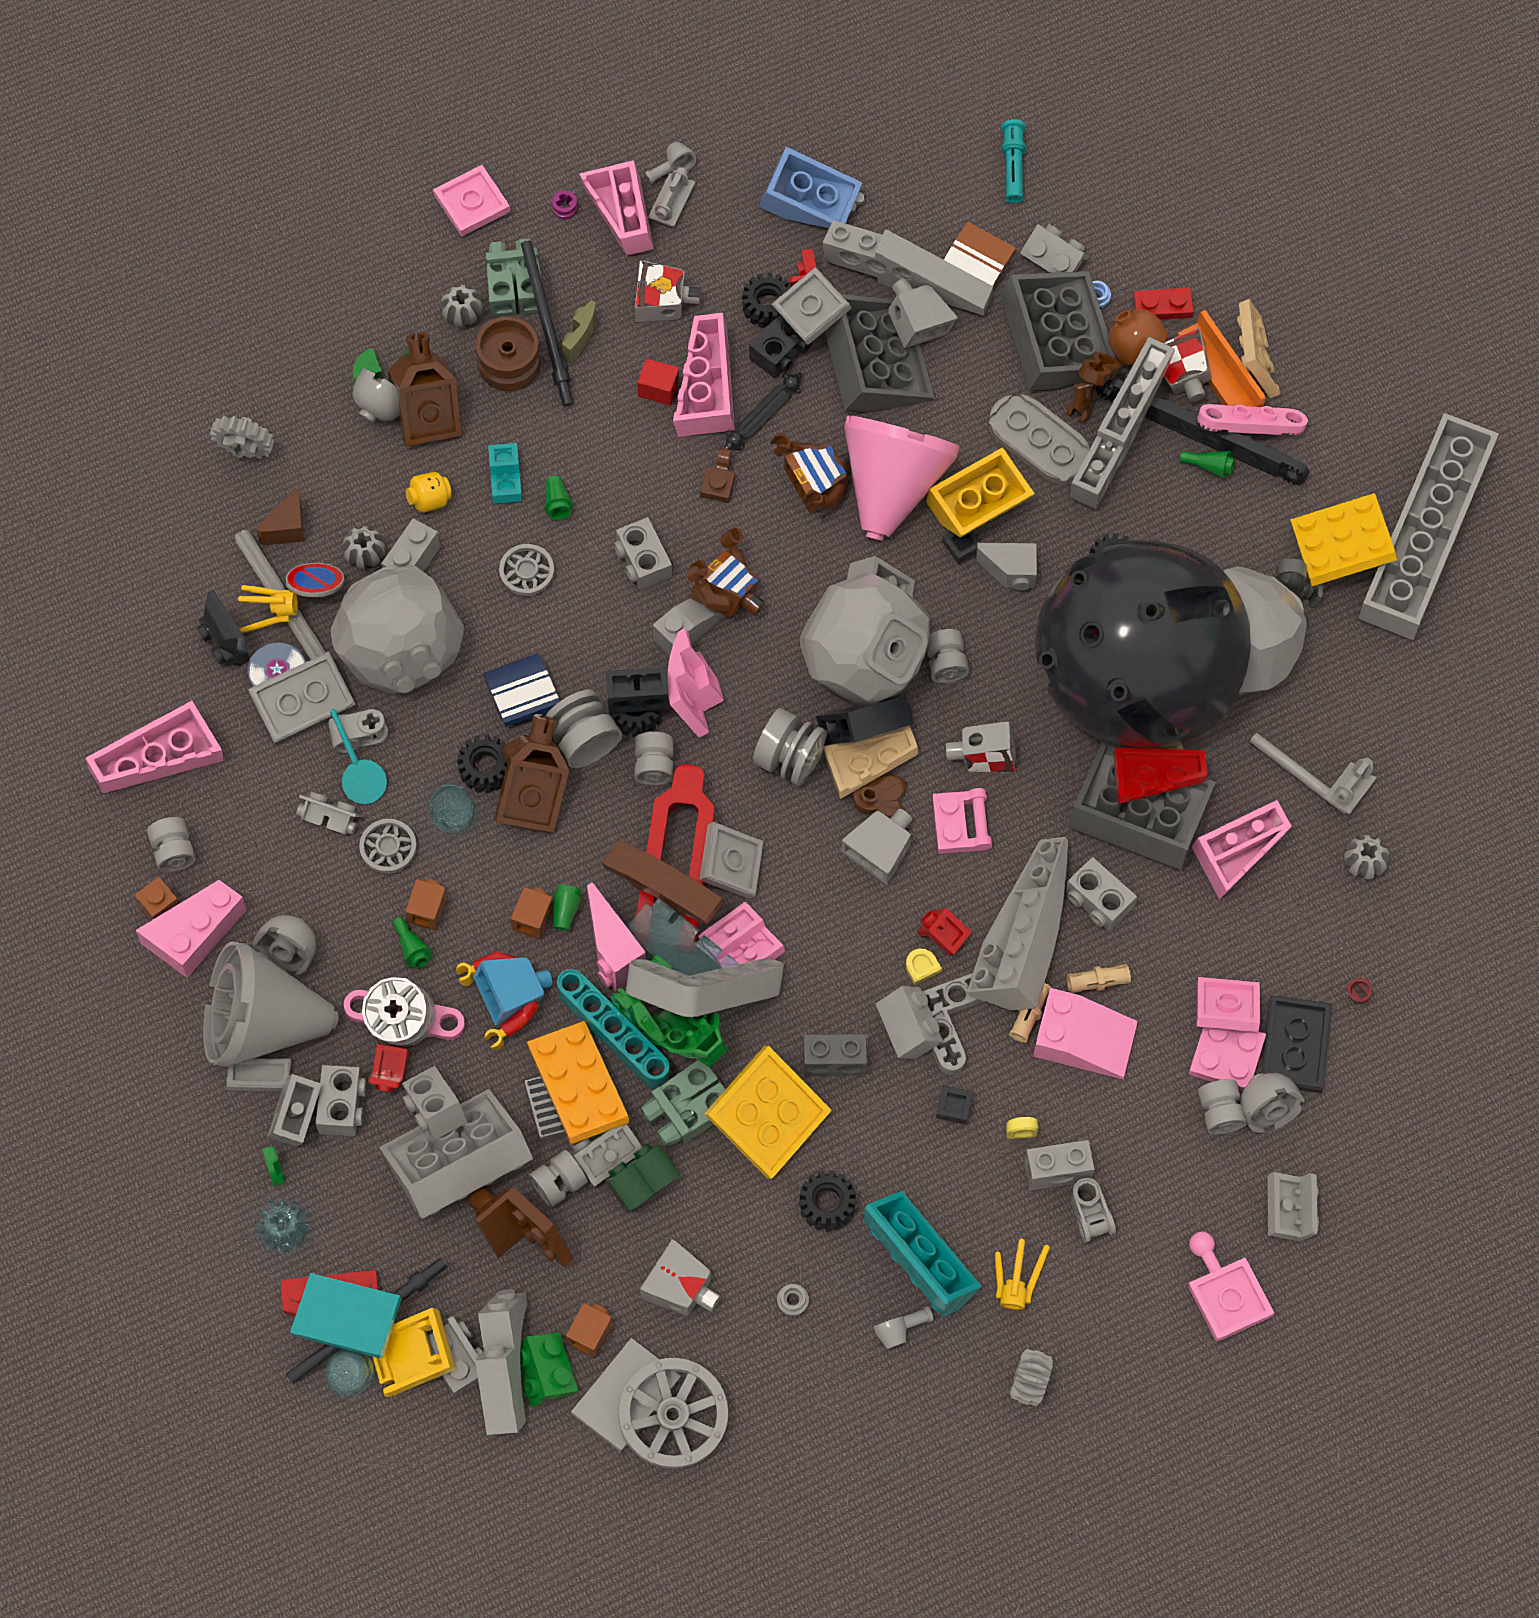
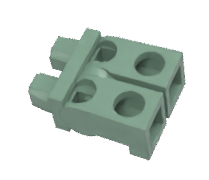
M519 239L516 242L517 250L505 251V243L501 241L490 243L489 253H486L491 317L517 315L513 285H517L520 314L538 313L521 248L522 242L531 241V239ZM533 248V249H534V252H535V256H536V260H537L539 272H540L539 261H538V255H537V248Z
M697 1060L661 1087L653 1090L652 1099L641 1107V1112L649 1124L663 1116L665 1117L668 1124L659 1129L657 1135L666 1148L679 1141L685 1145L692 1138L697 1137L714 1125L704 1113L725 1091V1088L720 1082L718 1083V1078L710 1067Z

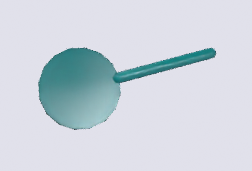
M331 709V716L352 761V764L343 773V791L355 803H374L381 798L386 790L387 779L385 772L380 765L373 761L364 759L358 761L336 710Z

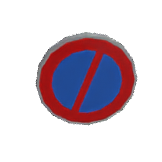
M306 563L296 566L285 577L286 587L291 592L306 597L323 598L324 596L334 594L344 584L343 572L335 566L324 563Z

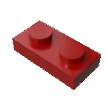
M1190 288L1134 291L1133 293L1134 309H1146L1155 314L1160 320L1193 317Z

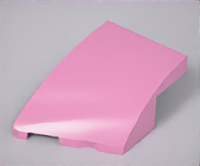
M684 628L678 631L670 654L667 674L668 696L672 708L700 738L709 733L704 711L721 703L724 699L717 677L708 666L702 653L694 651L689 633Z

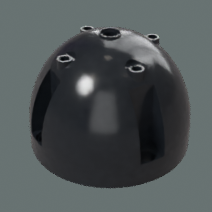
M1128 540L1110 544L1101 551L1100 555L1081 558L1071 565L1054 583L1044 601L1038 618L1035 639L1037 662L1046 670L1050 680L1047 691L1057 707L1069 720L1090 735L1103 741L1125 747L1166 749L1179 746L1201 736L1212 728L1229 710L1243 685L1249 664L1251 647L1250 627L1244 603L1238 590L1226 573L1209 558L1192 549L1153 540ZM1228 602L1230 609L1228 614L1224 615L1223 607ZM1097 629H1099L1100 635L1098 640L1095 642L1094 633ZM1176 727L1181 729L1178 735L1176 734Z

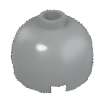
M362 369L353 385L352 393L355 404L361 409L359 415L372 423L376 419L386 422L398 418L400 410L395 385L385 379L373 378L375 373Z
M277 915L266 921L257 932L253 941V947L257 945L261 955L286 972L287 969L297 971L295 975H300L308 969L317 949L315 934L309 925L302 919L290 915Z
M1261 1073L1250 1079L1241 1094L1240 1104L1242 1105L1249 1128L1254 1132L1263 1133L1266 1132L1263 1127L1275 1123L1276 1130L1291 1122L1301 1112L1300 1102H1304V1097L1289 1077L1279 1073Z

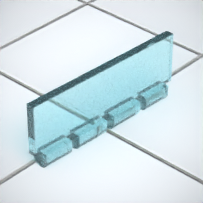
M660 898L652 906L646 903L627 926L641 947L652 956L656 954L672 966L673 970L688 976L740 964L729 954L721 963L716 960L723 950L705 935L697 943L694 942L692 939L699 930L681 915L672 924L669 919L675 910Z

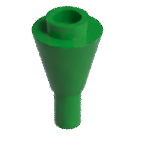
M1182 451L1180 456V462L1198 465L1199 468L1223 479L1227 477V474L1231 475L1235 466V458L1231 457V451L1205 452L1200 454Z
M403 917L393 920L392 924L400 936L399 940L405 966L416 969L426 966L432 957V949L413 931H410Z

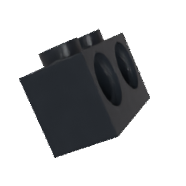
M781 315L749 344V360L774 379L781 372H787L792 367L794 359L800 353L805 354L813 344L812 341L807 345L799 335L796 337L787 336L788 334H798ZM773 352H774V353H778L779 355H777V356H771V355H769V353H773Z
M666 667L606 671L609 713L669 709Z

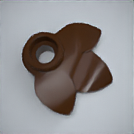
M881 775L854 791V806L859 812L864 814L880 811L888 818H891L898 809L904 810L897 800L905 792L907 783L898 776L887 775L883 777Z

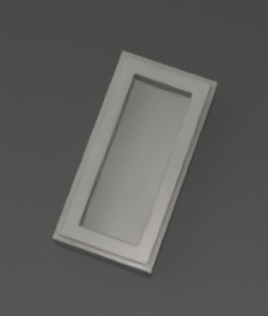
M253 1058L228 1066L227 1090L282 1091L285 1079L291 1075L292 1061L291 1059Z

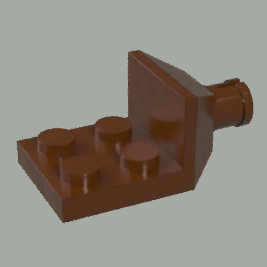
M417 332L418 340H415L414 333L407 335L406 342L409 354L402 355L388 370L389 377L397 388L405 446L462 436L456 377L445 360L430 350L429 334L425 332Z
M535 714L529 735L522 734L502 746L501 753L508 763L494 816L496 822L554 833L569 774V768L552 739L557 719L546 715L543 719L542 715Z
M482 1186L470 1195L468 1202L477 1211L475 1221L498 1258L524 1236L532 1245L537 1242L540 1245L539 1250L550 1262L555 1259L564 1268L573 1260L556 1226L514 1187L503 1190L494 1196L487 1187Z

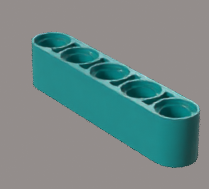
M567 969L561 972L557 979L558 993L561 1001L581 1021H585L587 1027L647 1087L656 1089L669 1081L670 1069L667 1058L581 972L575 969ZM569 983L579 985V988L575 991L570 992L564 989ZM589 1004L600 1006L596 1012L591 1013L585 1010V1007ZM610 1025H618L621 1027V1030L612 1034L607 1032L606 1028ZM631 1046H639L642 1048V1051L639 1054L633 1055L628 1053L627 1049ZM652 1067H660L664 1070L658 1076L648 1073V1070Z

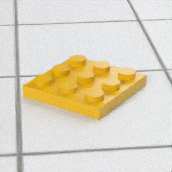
M1375 493L1290 519L1303 561L1307 565V573L1312 586L1398 560Z
M764 1046L704 1115L767 1179H772L832 1110L770 1046Z

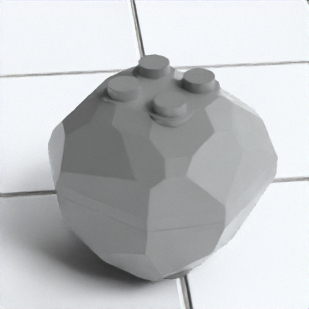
M387 566L351 585L343 597L331 626L333 647L358 681L365 686L392 695L410 692L413 688L422 686L439 676L440 673L455 661L464 633L463 623L442 588L431 577L415 566L401 568Z
M1244 567L1225 569L1223 571L1233 582L1241 596L1250 627V659L1247 673L1238 695L1268 690L1278 685L1289 675L1303 649L1307 627L1303 604L1297 595L1272 576ZM1228 602L1223 607L1224 615H1227L1230 609Z
M866 572L830 585L807 621L800 636V648L809 674L814 680L857 706L871 705L896 697L919 671L929 642L930 616L922 605L904 590L871 573Z

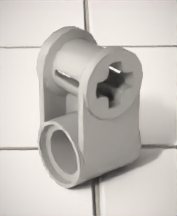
M368 709L353 714L338 715L353 750L382 744L388 737L385 719L378 710ZM331 718L328 721L333 750L337 753H348L335 722Z
M1082 1178L1077 1181L1072 1190L1070 1201L1083 1241L1085 1243L1090 1242L1092 1237L1105 1233L1115 1234L1114 1220L1106 1205L1099 1184L1090 1178ZM1088 1190L1092 1193L1094 1199L1083 1201L1079 1198L1078 1192Z

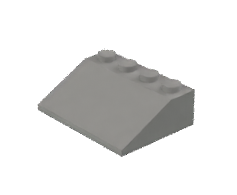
M490 1089L461 1103L460 1105L468 1123L437 1140L433 1139L428 1130L422 1132L418 1126L379 1147L421 1219L428 1215L436 1214L441 1208L456 1200L464 1199L469 1193L484 1185L493 1183L497 1178L512 1170L521 1168L525 1163L533 1159L521 1130Z

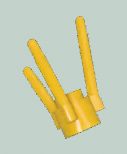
M241 586L243 591L270 595L271 597L239 596V602L270 603L271 613L277 614L276 617L239 628L242 634L279 622H290V616L297 615L298 599L295 592L256 586Z
M1023 1238L1019 1239L1013 1280H1006V1285H1004L1001 1253L995 1252L996 1299H1000V1306L1013 1310L1025 1309V1303H1031L1032 1292L1050 1249L1049 1245H1044L1027 1288H1025V1283L1020 1281L1025 1240Z

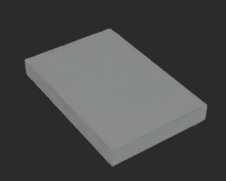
M330 652L248 689L274 744L331 718V709H335L337 714L355 706V702Z
M631 1338L574 1407L571 1415L622 1453L628 1446L621 1433L618 1420V1408L622 1392L627 1382L639 1369L660 1359ZM667 1371L665 1373L670 1391H672L681 1380V1376L675 1371ZM653 1375L645 1380L638 1389L661 1403L662 1398L657 1379ZM632 1398L630 1406L631 1421L654 1414V1411Z

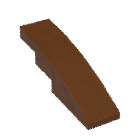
M618 840L602 862L607 871L629 880L633 887L655 896L660 904L706 925L724 902L722 897L699 882L621 840Z

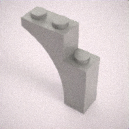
M512 1289L497 1292L478 1313L484 1351L475 1360L487 1435L518 1433L526 1423L521 1387L520 1348L527 1298L526 1293H515V1290Z

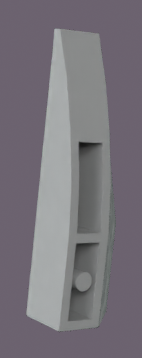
M1066 837L1042 839L1038 842L983 941L967 990L970 996L1008 1010L1037 1007L1059 930L1067 869L1068 840Z

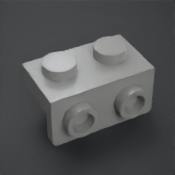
M1049 223L1046 228L1037 224L1020 254L1050 273L1076 272L1082 261H1087L1090 257L1083 252L1086 248L1084 245L1072 238L1067 242L1060 237L1063 232Z
M1277 1172L1267 1175L1268 1236L1303 1241L1316 1235L1319 1226V1217L1317 1215V1197L1319 1193L1317 1175L1309 1173L1302 1177Z

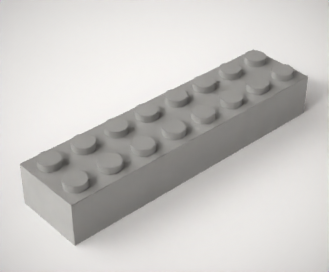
M1443 414L1391 537L1398 560L1378 567L1358 619L1414 640L1499 433L1449 414Z

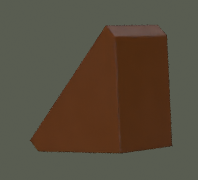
M294 488L256 528L259 543L262 545L304 542L302 503L298 490Z

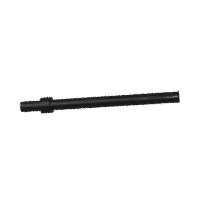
M524 241L521 243V248L554 371L551 375L554 385L558 386L562 405L570 406L574 404L569 387V382H571L568 369L564 368L532 241Z
M441 1258L437 1259L423 1271H416L408 1277L409 1281L392 1294L400 1295L402 1303L416 1291L420 1293L429 1286L428 1282L447 1269V1265ZM323 1345L287 1372V1377L294 1384L341 1348Z

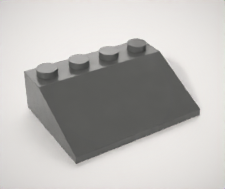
M1089 271L1010 276L1000 296L1029 391L1058 389L1084 381L1079 376V370L1084 360L1092 359L1096 352L1105 353L1116 359L1109 345V334Z
M841 294L852 309L825 330L845 410L872 412L932 401L934 394L920 343L904 348L888 313V308L894 299Z
M1102 741L1073 806L1068 827L1181 870L1216 782L1206 779L1203 783L1118 804L1113 754L1115 747H1125Z

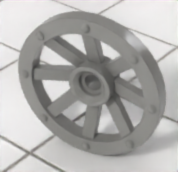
M664 1358L643 1366L627 1382L619 1402L618 1420L623 1438L637 1456L654 1466L678 1469L697 1464L715 1450L727 1426L728 1405L720 1383L706 1368L686 1359ZM667 1371H678L688 1374L676 1397L671 1395L665 1373ZM653 1375L657 1379L662 1398L661 1403L638 1389L645 1380ZM698 1379L706 1386L711 1396L686 1405L685 1400L694 1382ZM632 1398L656 1412V1415L631 1421L630 1406ZM715 1406L716 1421L714 1428L689 1418V1415ZM669 1411H674L678 1418L672 1421L667 1418L666 1414ZM659 1425L660 1429L650 1448L635 1433L636 1430ZM684 1427L708 1437V1439L702 1446L691 1452L682 1428ZM669 1432L673 1433L681 1455L673 1456L658 1453Z

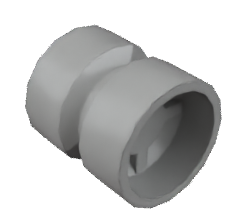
M943 629L929 634L926 654L931 659L929 661V668L934 682L951 683L961 680L969 674L967 657L963 653L965 647L962 633L959 630Z
M645 732L635 737V757L637 758L634 766L635 780L638 783L650 786L670 783L673 780V761L671 760L673 757V737L662 732Z
M164 818L152 823L148 827L147 833L151 847L156 850L153 854L158 871L164 873L177 872L190 867L195 862V854L191 842L188 841L189 834L183 818Z
M1218 1080L1203 1085L1198 1089L1201 1106L1203 1109L1208 1110L1205 1113L1208 1133L1214 1135L1231 1133L1247 1125L1242 1105L1237 1104L1241 1100V1095L1236 1080Z
M563 1150L551 1158L550 1166L541 1165L528 1174L532 1185L550 1208L564 1200L567 1191L574 1193L588 1183L582 1169L567 1150Z

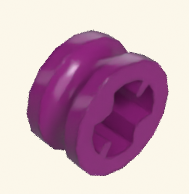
M563 190L553 196L552 210L556 217L570 219L577 213V199L572 192ZM566 202L567 205L569 203V207L563 208V205L560 207V203Z

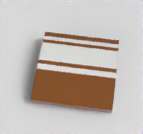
M967 222L944 260L995 288L1000 281L1002 272L1016 254V248Z

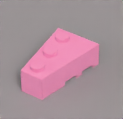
M634 160L580 173L579 175L587 194L626 256L653 250L641 180Z
M1278 800L1199 837L1192 845V849L1219 899L1292 827Z
M218 880L140 927L136 932L143 946L188 978L247 910L243 897Z

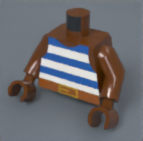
M778 433L770 441L771 444L777 445L774 449V454L776 456H781L783 453L786 454L784 456V470L808 512L816 513L818 509L835 508L846 492L848 481L846 472L851 470L849 452L837 457L829 444L819 445L791 441L784 433Z
M739 528L729 530L722 534L720 538L721 545L729 548V552L724 550L708 567L704 561L698 560L691 564V568L686 573L687 579L690 582H695L689 597L703 604L705 608L715 610L726 617H733L742 608L756 616L765 604L763 599L753 594L759 579L746 565L742 549L737 547V544L743 540V535Z

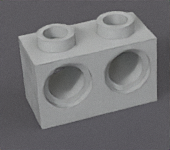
M648 517L616 530L617 541L613 543L619 559L624 557L628 565L625 566L627 576L631 583L636 581L640 591L672 578V564ZM632 541L642 542L637 546L629 544ZM647 564L654 566L652 569L649 570L641 568L643 565Z
M1093 857L1068 880L1065 891L1072 904L1076 907L1081 906L1089 913L1090 919L1097 926H1104L1109 932L1135 908L1137 896ZM1091 883L1095 889L1085 890L1081 884ZM1113 903L1117 906V909L1108 910L1103 904Z
M322 1065L320 1080L322 1085L319 1091L316 1116L318 1133L356 1136L357 1126H362L364 1110L362 1107H359L360 1096L365 1097L367 1079L362 1078L360 1067ZM347 1081L351 1083L350 1088L345 1091L336 1089L337 1085L341 1082ZM338 1111L348 1112V1116L343 1120L333 1119L334 1114Z
M435 1066L402 1083L407 1094L402 1099L411 1114L416 1111L417 1114L414 1117L422 1132L428 1130L434 1140L468 1123L458 1099Z

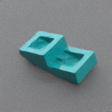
M517 443L488 445L493 504L521 502L522 494Z

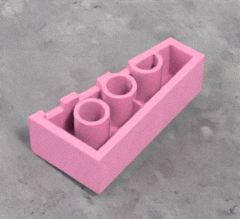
M723 313L694 316L688 345V357L684 364V376L678 394V406L673 418L678 437L735 430L728 331Z
M193 701L86 757L88 769L103 794L224 761L222 749Z

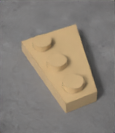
M1250 299L1239 303L1240 315L1237 316L1238 324L1242 330V335L1239 336L1240 344L1244 350V356L1241 357L1242 363L1248 372H1252L1269 398L1280 395L1279 386L1275 384L1270 376L1271 373L1275 372V369L1265 349L1269 345L1262 317Z
M910 725L857 742L824 746L823 751L838 795L842 799L918 755V746Z

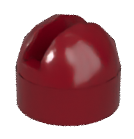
M1356 978L1348 985V995L1353 1002L1363 1004L1371 999L1373 990L1368 980ZM1358 985L1366 997L1361 998L1354 987Z

